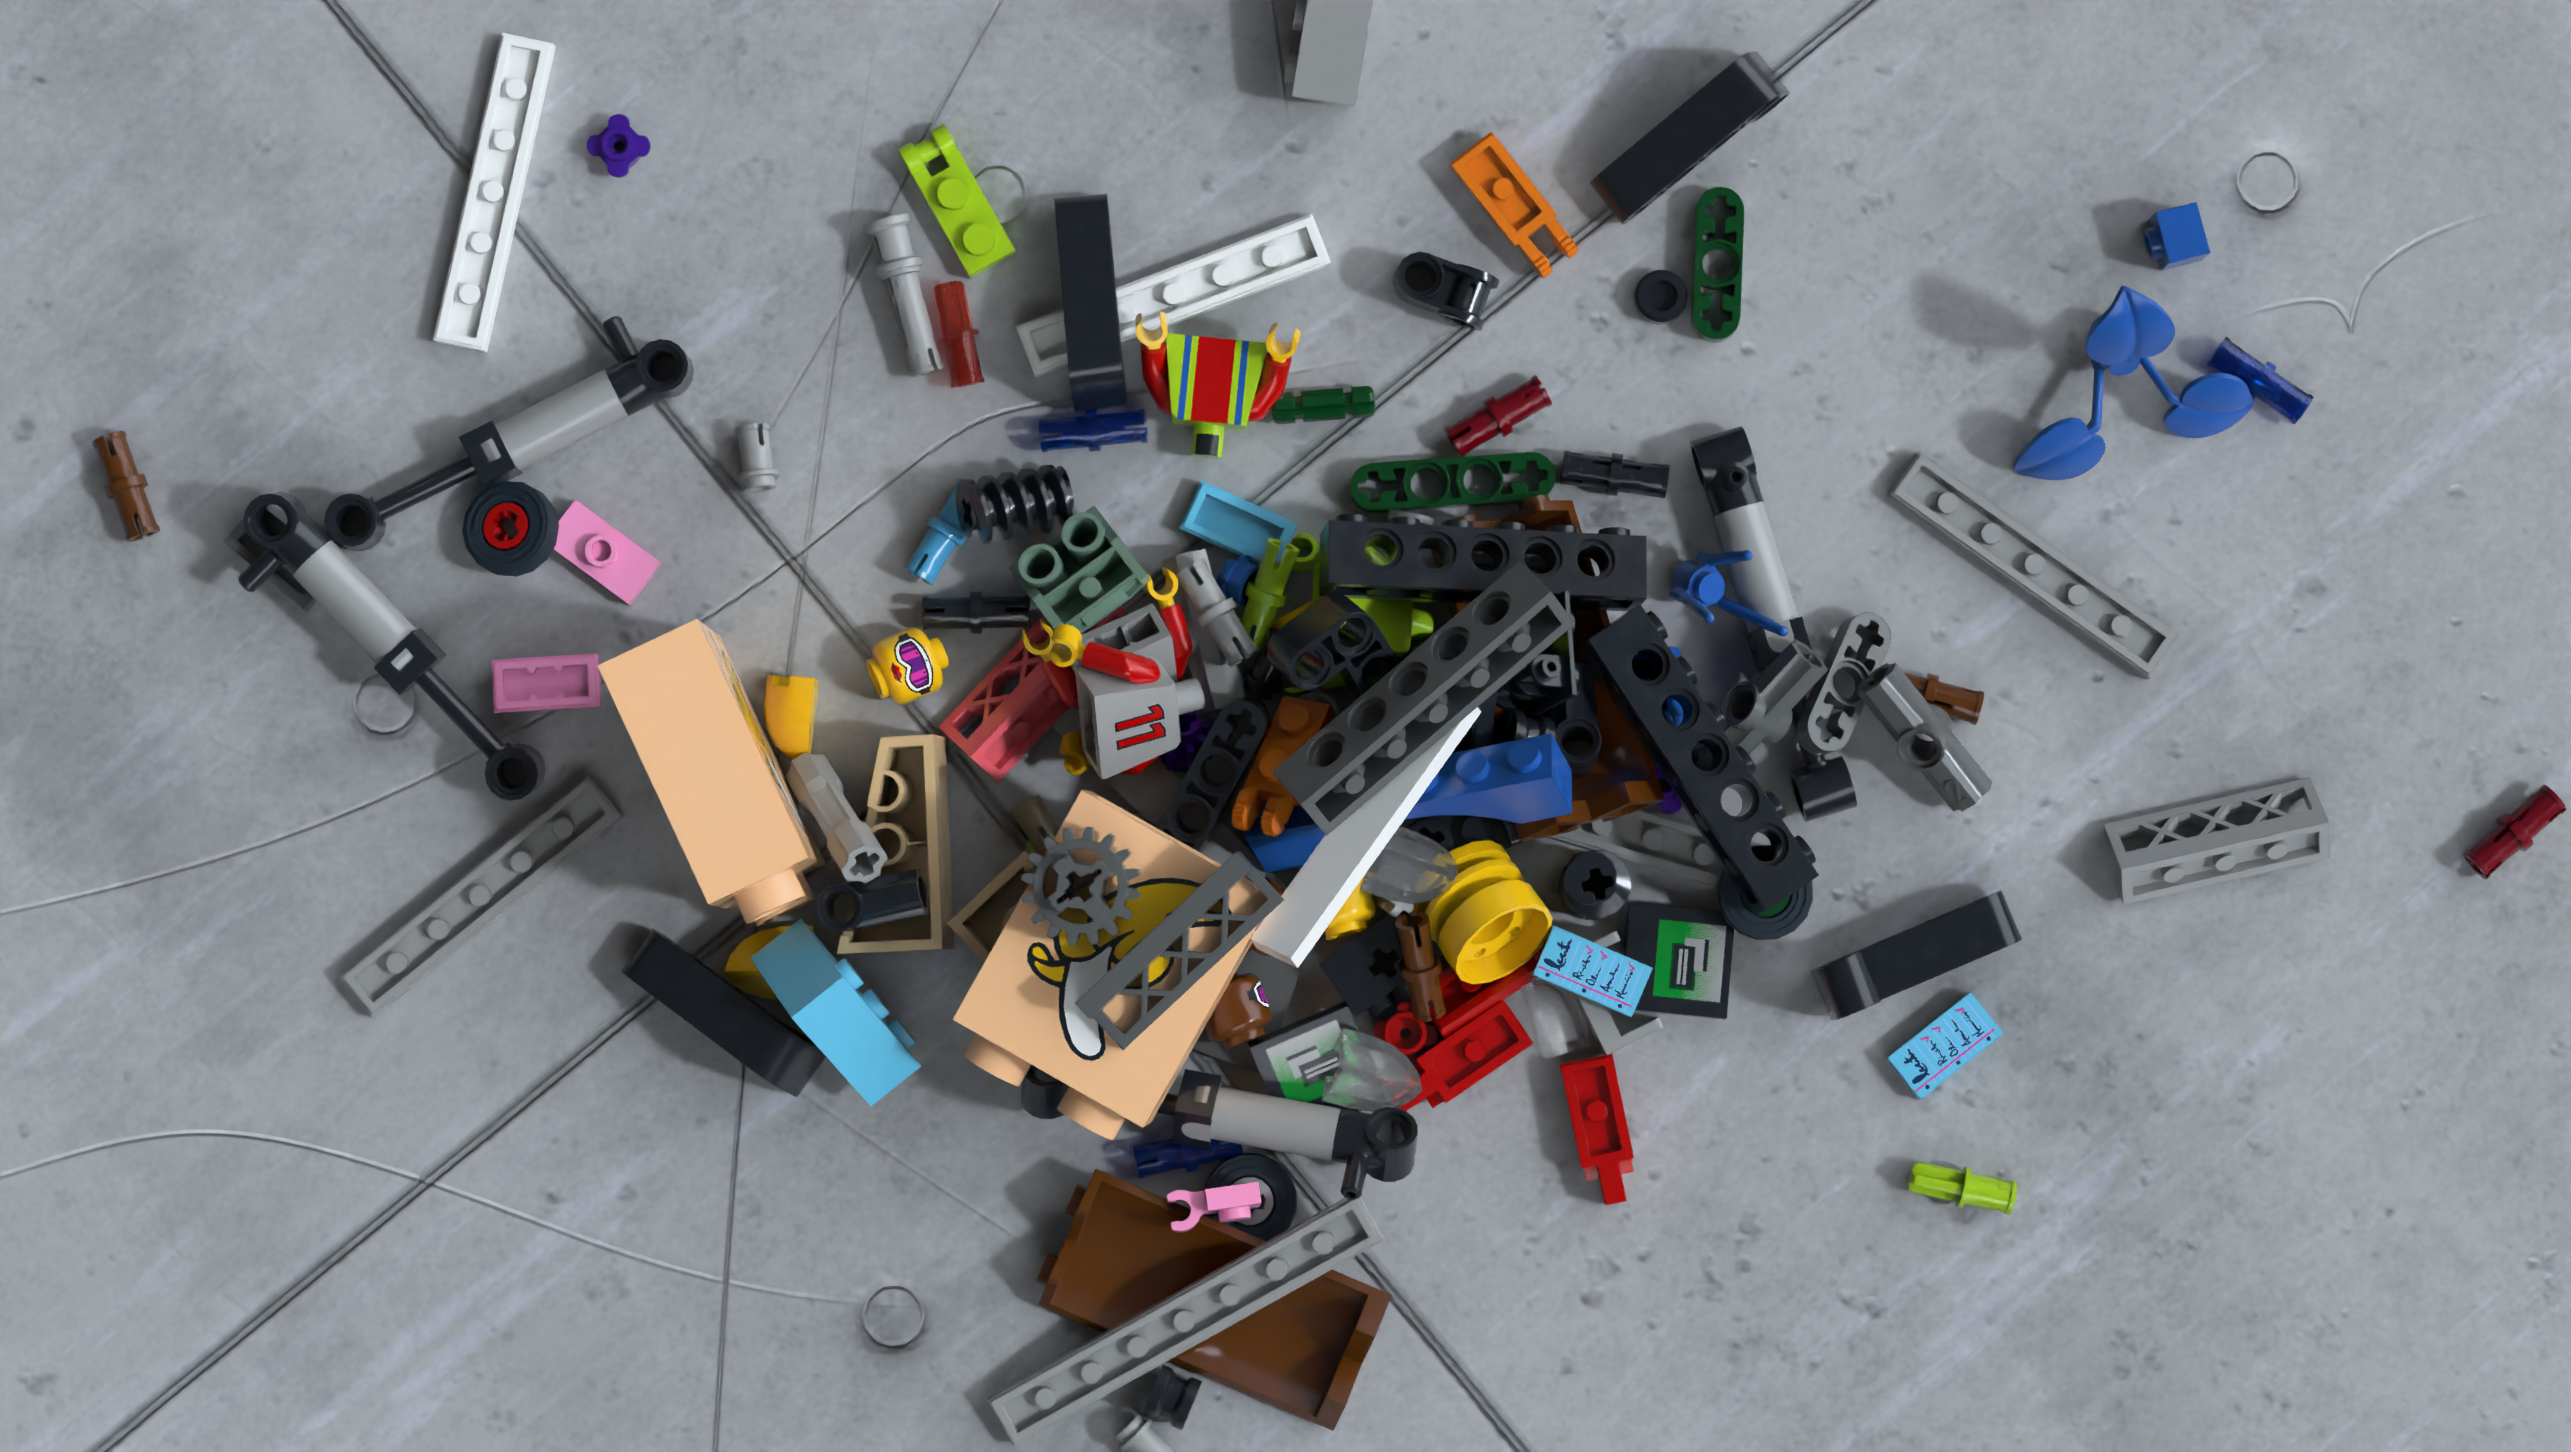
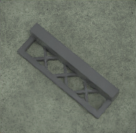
M1238 851L1078 999L1075 1004L1089 1019L1094 1018L1121 1049L1124 1050L1285 899L1248 859ZM1245 876L1268 898L1252 915L1229 914L1230 890ZM1223 898L1222 914L1207 913ZM1199 919L1222 920L1221 944L1213 952H1189L1190 928ZM1229 920L1245 921L1228 937ZM1182 936V951H1166ZM1158 957L1182 958L1181 981L1172 990L1149 989L1150 965ZM1189 958H1203L1204 960L1188 974ZM1142 973V989L1126 988ZM1118 995H1141V1019L1124 1033L1103 1009ZM1149 996H1164L1148 1011Z

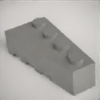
M1297 0L1292 30L1302 31L1299 53L1289 51L1284 83L1294 84L1292 97L1355 107L1373 0Z

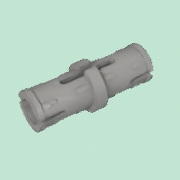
M1200 559L1192 564L1193 567H1191L1200 585L1188 567L1177 573L1176 577L1200 615L1196 619L1202 629L1208 628L1228 661V666L1231 668L1241 663V659H1243L1233 641L1236 642L1245 659L1258 652L1259 648L1253 643L1235 614L1234 610L1237 608V605L1233 598L1226 599L1208 569L1206 561Z

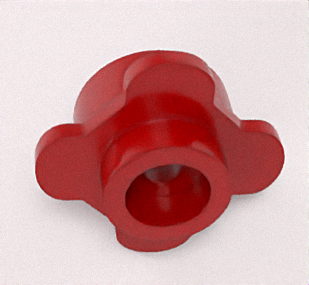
M1409 1001L1400 1003L1397 1006V1012L1387 1021H1378L1373 1030L1375 1039L1386 1043L1393 1052L1392 1058L1394 1062L1399 1065L1410 1064L1417 1051L1423 1046H1432L1437 1039V1031L1434 1026L1426 1025L1424 1021H1418L1413 1017L1412 1002ZM1403 1028L1410 1030L1411 1034L1407 1039L1400 1036V1031Z

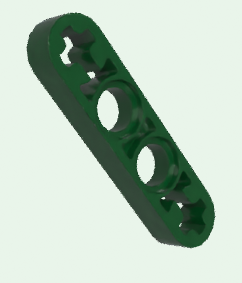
M1534 452L1377 462L1363 465L1355 471L1351 478L1350 494L1358 508L1372 513L1387 512V510L1410 511L1520 503L1533 496L1549 495L1555 485L1556 471L1549 458ZM1535 463L1537 472H1546L1547 480L1539 482L1537 491L1534 492L1528 491V486L1525 482H1511L1509 487L1512 494L1503 495L1501 494L1503 474L1499 464H1510L1508 475L1524 473L1526 464ZM1483 466L1491 471L1495 482L1494 487L1489 493L1479 496L1470 493L1466 489L1464 475L1470 468ZM1432 470L1440 477L1442 487L1439 494L1434 498L1421 499L1412 491L1411 479L1418 471ZM1393 471H1405L1402 488L1407 501H1395L1397 490L1381 492L1378 502H1369L1367 493H1359L1358 485L1365 484L1369 474H1378L1380 483H1396Z

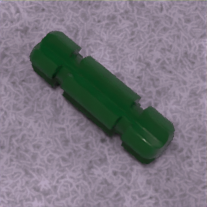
M1370 386L1351 387V392L1343 393V388L1301 391V396L1293 397V392H1284L1273 404L1272 418L1276 424L1295 423V418L1302 417L1303 422L1346 419L1345 414L1352 413L1353 419L1372 417L1375 413L1374 391Z

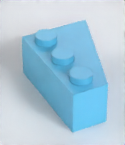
M802 918L751 957V960L790 1017L870 1106L874 1105L921 1067L909 1050L916 1043L911 1034L897 1018L888 1023L885 1017L890 1012L871 988L863 993L859 987L864 982L845 958L838 962Z

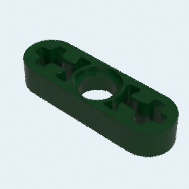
M1716 187L1705 192L1695 209L1691 324L1693 330L1701 339L1712 343L1722 342L1731 337L1737 329L1741 317L1744 204L1736 192L1725 187ZM1716 199L1724 200L1725 208L1734 210V216L1727 217L1723 225V237L1734 235V244L1720 239L1706 243L1703 242V234L1713 237L1715 233V219L1713 216L1706 215L1705 209L1712 208ZM1715 250L1728 254L1733 263L1731 274L1720 280L1709 277L1704 272L1702 265L1704 256ZM1701 286L1710 290L1732 288V296L1724 293L1721 295V313L1729 314L1730 321L1723 322L1719 331L1711 330L1710 322L1701 319V313H1708L1712 306V293L1701 295Z

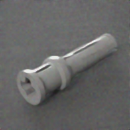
M904 213L869 222L863 225L865 234L871 235L879 262V266L875 268L876 275L880 277L881 282L886 281L902 343L907 355L910 375L913 378L920 376V374L923 376L943 370L944 367L937 350L917 274L921 271L922 261L919 256L914 255L907 230V225L911 221L909 214Z

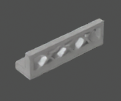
M2310 777L2104 824V836L2116 864L2117 890L2123 905L2330 858L2329 820ZM2299 798L2304 799L2308 808L2307 811L2288 814L2277 809L2282 802ZM2245 812L2256 816L2252 823L2242 826L2225 821L2230 814ZM2190 823L2204 828L2200 835L2189 838L2173 833L2178 826ZM2138 835L2153 840L2148 847L2128 852L2125 851L2121 839Z

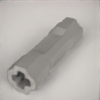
M806 752L793 759L790 770L784 776L785 780L803 810L812 814L827 838L828 851L847 882L861 881L865 884L881 875L882 865L888 859L887 855L868 824L858 819L844 796L843 784L825 755H812Z

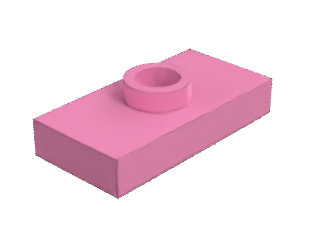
M576 499L558 522L559 529L554 550L630 606L662 565L659 560Z
M600 654L491 660L494 713L504 714L603 707L601 673L597 666L600 664Z

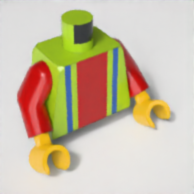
M1160 311L1161 325L1154 330H1148L1142 326V315L1139 313L1136 316L1135 325L1137 338L1141 342L1142 378L1157 408L1166 414H1171L1173 424L1193 427L1191 456L1222 459L1225 430L1247 431L1249 422L1262 420L1273 407L1276 400L1284 393L1292 361L1291 356L1297 349L1301 332L1296 328L1292 341L1289 343H1282L1276 338L1275 332L1278 323L1272 324L1266 338V343L1168 333L1167 317L1164 312Z

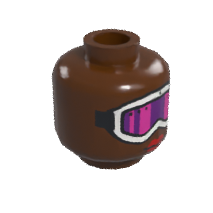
M1237 971L1235 972L1204 1028L1209 1040L1217 1043L1223 1042L1225 1049H1229L1266 1035L1263 1027L1271 1021L1272 1012L1258 976L1251 973L1238 975Z

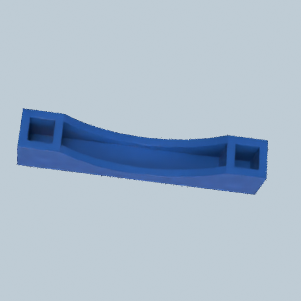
M1552 733L1455 752L1447 759L1405 819L1441 815H1468L1496 818L1522 824L1572 814V770ZM1265 800L1252 828L1245 831L1246 841L1266 873L1302 867L1325 834L1298 805V807L1294 806L1287 824L1284 825L1282 834L1276 837L1265 835L1261 829V816H1263L1267 800Z

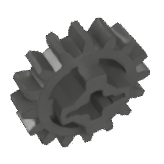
M1071 827L1064 828V842L1058 844L1050 836L1044 838L1043 842L1048 851L1047 854L1043 856L1038 853H1030L1028 858L1037 866L1036 872L1022 874L1021 876L1022 881L1033 884L1034 892L1022 897L1023 903H1037L1039 908L1032 916L1031 921L1035 924L1047 919L1051 923L1047 936L1051 939L1060 934L1062 930L1067 931L1068 945L1072 946L1077 945L1081 933H1086L1091 945L1098 944L1100 941L1099 930L1102 928L1112 936H1116L1120 931L1115 919L1120 916L1130 920L1135 915L1130 908L1125 906L1127 899L1141 898L1142 894L1137 889L1129 888V880L1141 875L1140 869H1126L1124 862L1132 854L1130 849L1127 848L1115 853L1112 847L1116 836L1111 833L1105 836L1101 842L1095 841L1094 827H1086L1082 839L1076 838ZM1089 849L1101 854L1103 858L1092 865L1079 863L1074 855L1070 853V850ZM1053 865V868L1058 873L1056 892L1047 898L1045 890L1046 876L1049 868ZM1100 870L1102 871L1100 875L1094 878L1095 882L1089 887V891L1092 894L1089 900L1081 895L1067 898L1063 902L1061 901L1069 893L1068 890L1074 885L1073 879L1070 877L1074 872L1082 877L1096 874ZM1116 874L1118 891L1115 902L1110 908V904L1104 898L1106 882ZM1069 908L1083 909L1093 919V922L1075 923L1064 919L1060 914Z

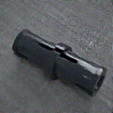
M1565 450L1560 484L1607 490L1606 495L1617 496L1618 492L1665 499L1670 465L1623 459V454L1612 453L1611 457Z
M970 592V597L929 598V596H923L922 609H924V613H922L923 630L970 628L971 634H981L982 628L1030 629L1029 595L1019 597H982L981 592Z

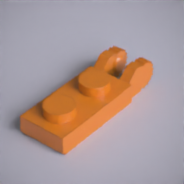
M1492 132L1450 163L1449 167L1507 241L1514 249L1516 247L1519 248L1523 257L1542 279L1546 278L1553 271L1549 260L1529 239L1539 229L1545 228L1555 247L1568 259L1579 252L1574 241L1556 220L1557 213Z
M1283 696L1246 780L1245 789L1241 790L1237 796L1231 816V823H1233V827H1236L1235 829L1250 830L1260 813L1264 801L1267 800L1266 809L1263 811V816H1261L1262 833L1274 837L1282 834L1284 825L1287 824L1294 806L1298 807L1299 804L1272 771L1336 718V713L1330 704Z

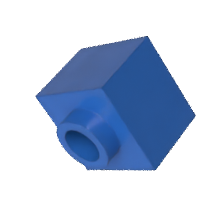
M2197 202L2156 212L2147 220L2149 228L2143 230L2145 247L2151 260L2158 259L2161 271L2202 261L2210 254Z

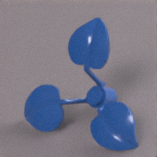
M2121 286L2110 307L2091 324L2085 338V349L2088 356L2092 359L2091 363L2094 369L2092 416L2090 422L2086 425L2081 419L2071 417L2059 420L2044 428L2017 455L2012 464L2013 471L2032 478L2065 480L2086 473L2101 460L2106 449L2105 442L2101 436L2095 433L2101 428L2105 370H2109L2114 375L2121 376L2133 372L2141 364L2166 401L2173 404L2163 416L2165 427L2170 432L2185 438L2208 437L2232 427L2250 411L2255 401L2250 394L2247 384L2242 379L2226 373H2211L2201 376L2187 384L2182 390L2181 395L2173 392L2148 358L2163 352L2171 344L2175 336L2173 321L2167 312L2156 302L2129 287Z

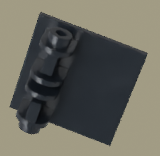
M1563 591L1555 597L1575 623L1574 614L1570 609L1569 591ZM1575 624L1498 689L1496 706L1503 709L1513 708L1521 710L1527 718L1533 719L1537 715H1541L1577 695L1579 669L1574 660L1573 633Z

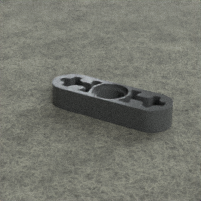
M1872 612L1858 614L1845 620L1837 631L1824 661L1828 671L1813 686L1796 728L1797 738L1801 746L1813 755L1821 756L1840 750L1848 743L1865 705V702L1857 694V689L1874 670L1882 666L1891 645L1890 628L1887 622L1878 614ZM1863 628L1868 629L1866 638L1872 642V645L1861 649L1856 659L1846 658L1857 653L1862 638L1856 634V631ZM1838 669L1847 671L1854 679L1855 691L1850 698L1840 696L1834 688L1833 677ZM1832 708L1842 710L1832 714L1827 723L1826 730L1833 734L1832 737L1821 740L1822 730L1815 725L1816 722L1827 719Z

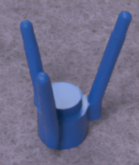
M1699 551L1695 561H1684L1675 568L1671 576L1669 598L1684 604L1706 623L1714 621V615L1706 607L1714 606L1779 636L1784 637L1788 634V629L1785 626L1723 596L1725 582L1720 572L1715 568V565L1749 561L1753 557L1751 551H1731L1716 554Z

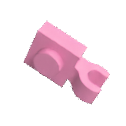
M1259 1182L1210 1188L1198 1192L1176 1190L1166 1196L1167 1203L1181 1201L1190 1208V1216L1186 1220L1171 1222V1231L1174 1232L1191 1230L1204 1214L1218 1213L1219 1222L1251 1218L1250 1209L1259 1208L1261 1205Z

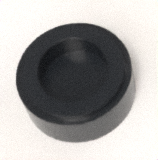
M1655 270L1646 274L1639 281L1634 292V305L1638 314L1647 322L1657 325L1668 324L1676 320L1685 309L1688 299L1687 288L1682 279L1675 273L1667 270Z

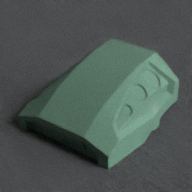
M1094 505L1086 510V512L1077 513L1068 518L1057 537L1047 544L1030 546L1022 553L1019 562H1015L1008 567L1053 629L1059 625L1068 624L1074 626L1080 633L1085 632L1131 599L1151 580Z

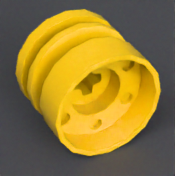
M1490 840L1470 842L1453 849L1435 861L1419 878L1410 902L1415 905L1413 912H1422L1429 916L1431 938L1433 941L1438 942V947L1460 980L1470 984L1492 982L1509 975L1527 963L1543 946L1551 932L1553 920L1548 908L1529 883L1523 882L1524 878L1515 863H1512L1502 845Z

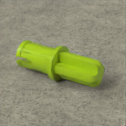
M1917 1161L1914 1162L1910 1170L1908 1189L1914 1193L1955 1201L1957 1208H1963L1965 1204L2010 1215L2015 1204L2018 1184L2015 1181L2009 1182L1971 1173V1167L1965 1166L1963 1171Z

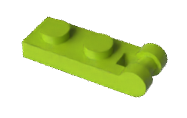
M943 123L930 131L931 137L915 146L912 142H909L898 148V151L967 274L972 279L1016 254V250ZM942 154L949 167L931 177L925 163Z

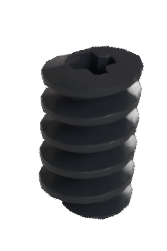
M1042 465L1037 472L1032 468L1021 469L1017 476L1013 472H1002L997 479L992 475L981 476L977 483L973 479H962L957 484L956 507L960 527L964 535L970 538L972 531L977 530L982 543L988 544L991 543L993 538V527H997L1003 540H1010L1012 538L1014 523H1017L1021 534L1025 537L1031 536L1033 520L1036 519L1044 533L1051 532L1053 516H1057L1059 524L1063 527L1068 518L1073 516L1074 497L1066 470L1062 466L1055 468L1053 465Z
M1590 850L1578 855L1563 868L1558 881L1559 896L1564 907L1574 916L1584 920H1600L1616 913L1626 903L1631 892V876L1626 864L1617 855L1605 850ZM1590 871H1594L1596 879H1605L1607 882V888L1599 892L1600 900L1595 899L1593 892H1584L1582 889V883L1590 879Z

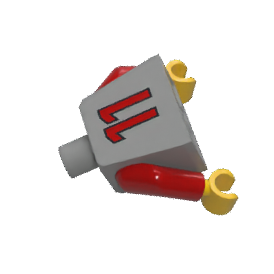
M1162 567L1163 574L1166 577L1164 588L1160 591H1154L1152 579L1142 587L1146 594L1157 599L1160 610L1157 611L1153 603L1082 634V644L1087 646L1092 641L1122 651L1159 659L1174 683H1177V680L1184 675L1193 643L1181 605H1175L1173 596L1178 589V579L1173 572ZM1039 619L1044 630L1048 633L1046 641L1041 644L1032 643L1023 629L1022 639L1024 645L1030 653L1042 657L1045 664L1041 668L1063 703L1079 711L1075 668L1081 667L1082 661L1076 659L1072 665L1067 667L1055 665L1050 658L1052 646L1055 645V642L1051 639L1054 631L1048 621Z
M1068 624L1059 625L1054 629L1051 637L1053 642L1064 644L1068 647L1053 645L1050 652L1052 662L1059 667H1067L1072 665L1076 659L1082 661V666L1075 668L1081 733L1070 732L1065 734L1059 752L1066 756L1064 767L1067 772L1073 775L1082 774L1086 771L1088 765H1091L1101 779L1112 777L1118 773L1136 775L1141 773L1160 755L1177 748L1181 742L1179 715L1202 709L1205 706L1203 690L1197 678L1174 683L1159 659L1122 651L1092 641L1087 646L1083 645L1082 635L1079 630Z

